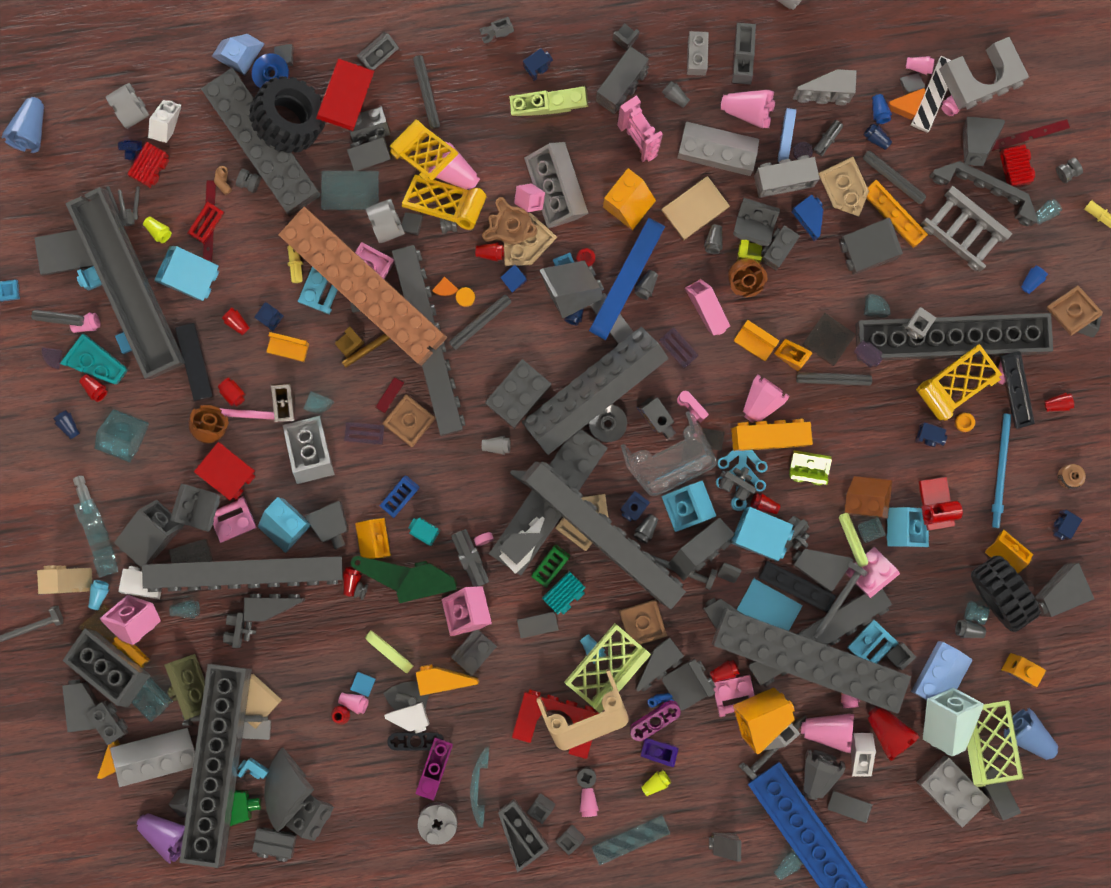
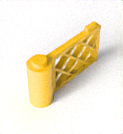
M417 119L389 146L391 148L389 152L396 159L400 157L421 172L419 176L426 182L429 179L432 181L459 154ZM427 136H429V141L422 143V141ZM439 145L438 149L432 150L433 146ZM427 148V152L421 153V149ZM412 151H416L415 155L408 157ZM450 152L446 157L442 158L443 153ZM437 155V160L430 161L431 156ZM426 158L425 163L419 164L420 159ZM436 166L430 173H428L429 167Z
M414 175L402 202V207L456 222L461 228L471 230L474 228L486 200V194L480 188L466 190L436 180L431 181L429 179L426 182L419 175ZM416 183H423L426 187L417 190ZM440 188L443 189L444 193L435 195L433 190ZM430 192L432 197L423 200L421 194ZM457 193L461 194L462 197L454 201L451 195ZM416 196L420 200V202L415 204L408 202L410 198ZM448 197L450 203L441 205L439 199ZM435 201L438 206L437 208L431 209L428 208L426 204ZM454 207L455 214H448L445 212V209Z
M978 344L932 379L921 383L916 390L937 419L946 421L953 416L954 409L987 385L993 386L1000 381L999 377L1002 374L982 346ZM980 351L983 355L982 362H972L973 355ZM960 364L967 365L965 375L956 374L957 366ZM971 365L981 366L979 376L969 375ZM984 367H990L995 371L990 377H982ZM944 376H951L950 386H943L938 380ZM955 377L965 378L963 388L953 387ZM968 378L978 379L977 386L974 389L967 388ZM952 390L962 391L961 398L956 402L951 398Z

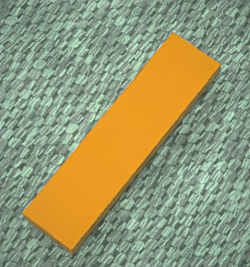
M877 180L867 187L869 192L866 199L885 219H891L894 229L912 248L928 235Z

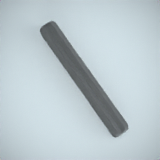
M422 55L415 56L413 61L431 129L440 127L424 59Z
M867 151L863 156L864 161L918 204H921L926 199V195L873 152Z
M506 294L503 295L449 341L450 345L454 349L459 348L511 304V299Z
M798 372L796 374V382L870 386L872 384V376Z

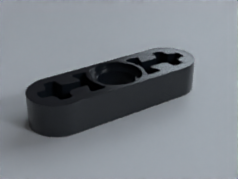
M395 732L388 737L387 744L394 751L431 750L433 744L427 743V747H423L425 743L423 735H427L426 740L433 739V736H437V739L443 741L444 738L438 732ZM395 736H398L399 740H405L404 736H408V747H404L405 743H399L398 747H395L391 740ZM419 736L421 738V745L418 747L412 746L410 743L411 737Z

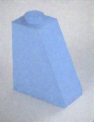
M249 34L230 37L220 42L212 57L245 76L264 43Z

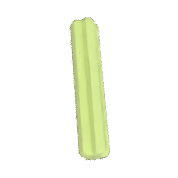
M848 513L841 514L839 520L858 566L864 567L868 565V559Z

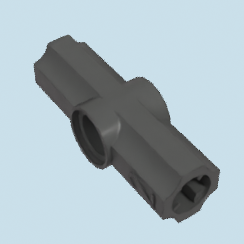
M467 529L451 535L458 550L461 564L464 570L467 571L473 587H480L489 583L488 576L481 564L483 563L476 547L474 548Z

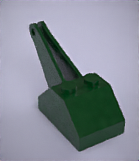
M355 556L351 560V566L354 569L395 590L399 603L458 589L455 577L433 564H428L427 561L415 563L414 568H409L361 556ZM357 560H360V565H356Z

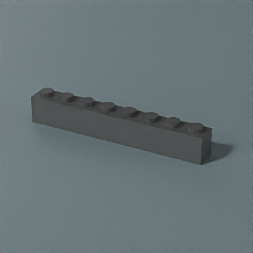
M883 588L871 598L862 593L838 609L822 635L820 634L817 639L814 635L825 617L797 634L832 646L840 641L839 637L846 634L848 636L857 630L855 627L860 624L865 626L872 622V617L876 614L881 616L888 612V607L892 603ZM754 660L747 664V667L760 686L771 684L775 681L774 677L779 674L781 676L787 674Z

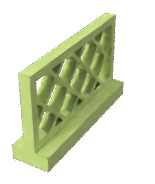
M614 623L564 683L601 713L604 710L602 698L606 693L613 691L610 680L606 683H600L599 674L607 672L606 670H599V661L609 660V669L617 689L620 691L651 654ZM618 630L621 633V641L612 642L611 636ZM625 644H634L636 646L632 653L625 654ZM621 645V655L612 656V646ZM608 646V656L599 657L601 647ZM622 658V665L619 668L612 669V659ZM595 661L596 671L586 672V665L589 662ZM596 675V684L587 685L586 676ZM583 676V686H574L571 683L576 677ZM596 688L597 694L590 700L587 697V689Z
M1007 700L984 704L982 710L989 714L983 723L979 720L977 721L978 723L967 746L974 785L983 787L989 784L1023 779L1010 702ZM1005 706L1006 715L1001 720L994 715V712L998 707ZM991 716L1000 721L994 731L986 726ZM1003 724L1010 729L1006 739L997 734ZM984 727L992 732L986 742L980 739L979 735ZM995 735L1004 741L998 750L989 745ZM1007 743L1013 747L1014 751L1010 758L1000 753ZM987 746L996 752L990 761L983 757V752ZM998 755L1007 760L1001 770L992 764ZM1010 762L1016 766L1018 775L1008 776L1004 773ZM990 766L999 771L995 779L987 780L986 772Z

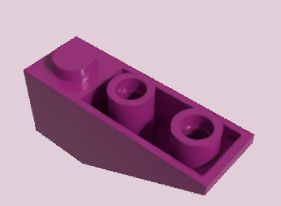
M437 738L434 739L415 793L416 795L434 801L453 746L452 743Z

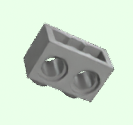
M689 32L687 75H706L709 32Z

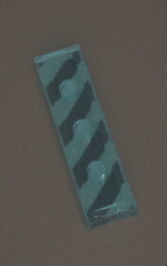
M660 815L592 846V850L599 865H602L671 833L663 815Z

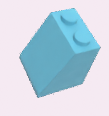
M169 246L154 281L203 301L204 298H208L211 292L209 287L219 274L217 270L219 266L180 247Z
M277 497L264 511L258 524V528L285 553L311 527L308 520L285 499Z
M747 507L742 513L734 533L735 536L731 542L738 547L779 561L780 558L783 559L787 548H785L787 540L790 541L793 536V525L752 507Z

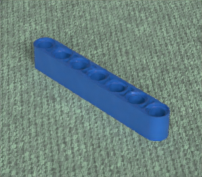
M648 218L589 332L604 340L607 339L665 228L664 225Z

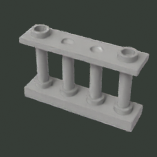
M952 186L944 195L947 197V202L931 221L926 218L921 225L926 233L936 236L966 260L971 269L980 272L986 267L982 260L997 242L1001 241L1004 243L1008 240L1012 233ZM957 205L962 209V214L945 233L937 225L948 211ZM967 218H973L977 225L960 245L952 237ZM986 229L991 233L992 237L975 257L967 249L981 231Z

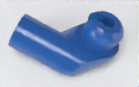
M670 693L656 694L648 700V705L653 708L662 702L674 701L673 696Z

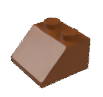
M854 476L847 492L845 513L888 519L892 480Z

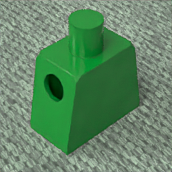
M235 790L230 826L250 820L252 818L251 811L261 809V799H249L248 791Z

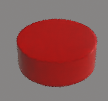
M583 248L577 253L576 261H585L587 266L590 267L595 262V254L591 249Z

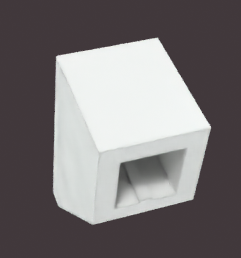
M163 100L149 119L148 138L167 143L174 132L181 105Z

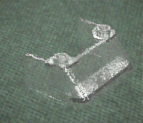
M689 411L686 412L689 426L683 431L685 440L653 456L646 450H640L632 454L625 444L621 445L627 468L651 496H658L713 469L717 464L716 457L702 428Z

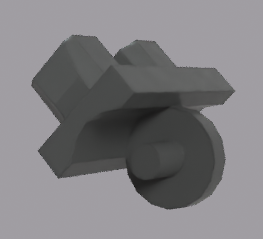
M743 467L741 470L735 468L733 473L738 476L729 471H722L720 474L723 478L719 487L730 492L733 485L738 486L739 488L734 496L741 501H745L749 494H754L757 489L743 481L745 479L750 482L752 479L748 475L749 469L747 467Z
M793 516L788 523L793 525L794 533L791 540H787L785 544L786 552L792 546L796 550L801 545L805 548L809 546L806 542L809 538V535L806 533L809 529L808 522L804 519L801 521Z
M243 612L227 614L226 624L234 625L235 632H225L223 642L232 645L233 648H241L243 633H245L244 641H249L250 634H256L257 630H252V622L248 621L244 629Z

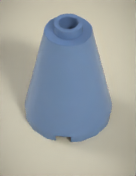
M35 97L24 101L2 134L1 138H6V144L24 152L26 149H32L30 153L39 151L44 114L42 101Z
M1027 708L1028 711L1022 709L1014 714L1012 718L1017 746L1045 760L1054 758L1058 753V745L1034 711ZM1009 728L1008 730L1004 729V737L1006 738L1010 733Z

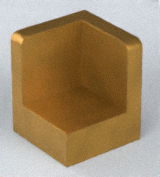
M351 327L344 331L346 334L335 342V345L346 358L364 344Z

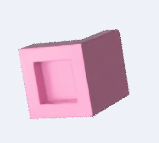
M533 184L516 186L514 203L527 212L543 210L545 192Z

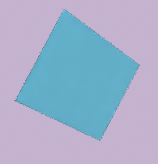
M754 578L737 610L746 616L789 631L803 605Z

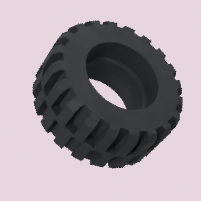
M287 76L279 77V79L277 77L272 78L262 85L250 105L249 119L250 122H253L251 126L254 131H257V136L260 140L263 139L266 145L275 147V150H284L287 153L292 151L294 153L308 149L314 143L326 124L325 121L316 119L322 104V98L319 94L315 93V89L312 86H307L306 82L302 80L297 81V78L294 77L287 79ZM275 106H284L292 110L300 119L301 124L291 123L283 119L278 114Z
M993 556L972 571L971 578L976 589L993 614L1009 631L1017 632L1039 617L1041 611L1034 595L1021 576L1003 557Z

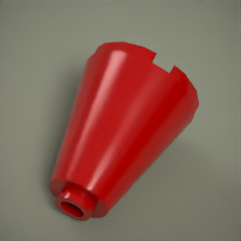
M876 706L868 712L870 715L868 721L890 762L920 738L915 731L888 710Z

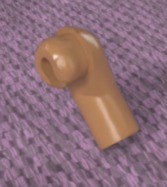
M219 166L215 172L214 183L224 195H228L232 191V188L226 183L228 169L225 166Z

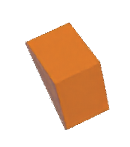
M925 88L889 101L887 105L890 111L912 120L924 97Z

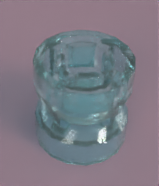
M970 601L966 607L964 619L969 621L974 619L978 624L984 625L988 619L990 608L984 605L978 606L977 603Z

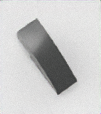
M737 23L732 83L751 85L755 56L756 24Z

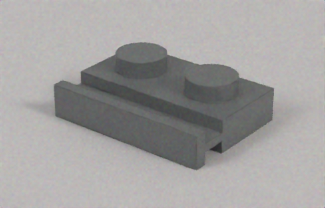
M474 630L451 658L472 676L497 646L479 630Z

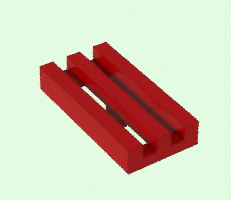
M207 202L187 234L205 244L225 212ZM209 208H211L212 211L200 227L197 234H195L194 231L206 215ZM218 212V214L206 230L205 234L201 238L200 236L202 235L203 231L205 230V228L207 227L215 213Z

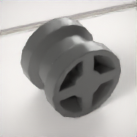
M440 218L442 234H446L448 231L457 232L456 222Z
M583 767L578 771L577 782L581 787L590 788L595 784L596 774L593 769Z

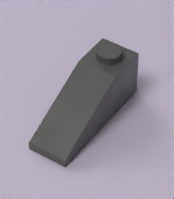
M712 832V838L709 837L708 847L712 849L713 855L741 862V840L737 834Z

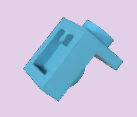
M94 266L86 270H77L79 276L76 278L81 287L89 291L102 285Z
M250 758L247 761L243 760L238 767L240 772L237 776L243 777L249 769L253 777L264 779L269 773V769L253 758Z

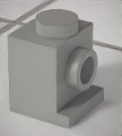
M918 308L905 327L908 330L907 334L913 339L923 338L936 317L923 308ZM916 322L921 324L920 329L915 327Z

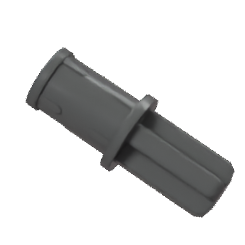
M835 120L826 133L822 134V138L813 148V151H816V154L823 157L832 143L834 144V139L843 128V124Z

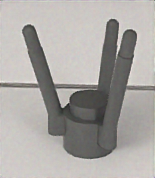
M107 186L106 189L123 226L135 225V220H138L137 211L140 187H136L133 212H131V209H125L121 190H118L121 210H118L111 189Z

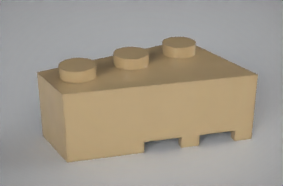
M52 565L44 566V570H37L38 594L90 591L92 568L66 569V566Z

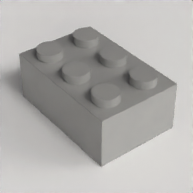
M809 155L798 157L796 161L785 159L775 165H772V163L760 165V168L757 169L754 175L758 198L813 188L819 181L815 157L809 158Z
M943 756L917 781L922 789L962 828L990 801L947 756Z

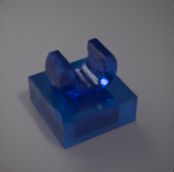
M122 140L118 142V150H125V159L133 160L136 157L135 151L142 149V141Z

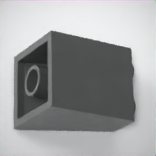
M890 218L847 234L840 239L841 242L839 243L842 253H845L847 257L846 266L849 271H852L853 275L895 261L903 254Z
M585 261L547 267L540 270L546 289L562 318L603 299L601 292L604 290L603 285L599 279L595 280L596 274L592 266L588 267Z
M155 500L136 512L114 543L122 552L132 558L135 564L142 567V565L152 563L185 525L170 521L172 513L158 500Z
M1079 563L1064 564L1034 597L1040 607V615L1044 617H1053L1094 600V596Z

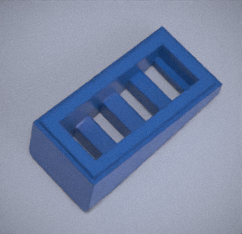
M405 475L379 506L395 518L420 487ZM403 484L408 486L412 491L410 492L407 488L403 486ZM399 489L407 495L406 498L398 492ZM393 495L396 496L400 501H402V503L400 504L399 502H397L393 498ZM390 501L397 509L394 510L387 502Z

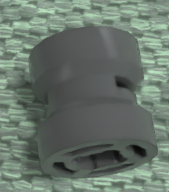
M1071 158L1067 161V164H1061L1056 167V172L1063 183H1067L1072 180V177H1078L1083 174V168L1076 158Z
M241 169L236 180V186L240 188L245 187L249 192L255 193L259 187L261 176L250 174L248 170Z

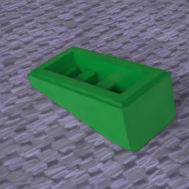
M555 544L531 577L547 588L568 561L570 554ZM554 552L561 558H563V560L561 561L555 555H553ZM549 559L553 560L555 563L558 564V566L556 567L555 565H553V564H552L551 562H549L548 560H549ZM546 565L547 567H549V568H550L551 570H553L554 572H553V573L549 572V571H548L547 569H545L543 566ZM541 571L549 577L548 580L541 576L539 572Z

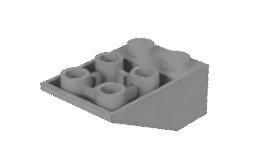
M837 69L798 86L793 100H798L800 103L816 101L818 104L835 102L836 105H846L855 94L856 70Z

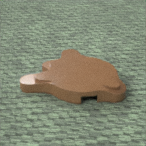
M499 197L495 202L499 214L489 216L490 227L483 232L482 238L486 242L500 240L507 244H518L534 237L538 230L527 211L519 207L510 206L503 197Z

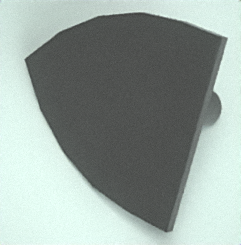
M415 681L400 683L383 693L395 711L423 702L426 709L429 694L420 696L418 682Z

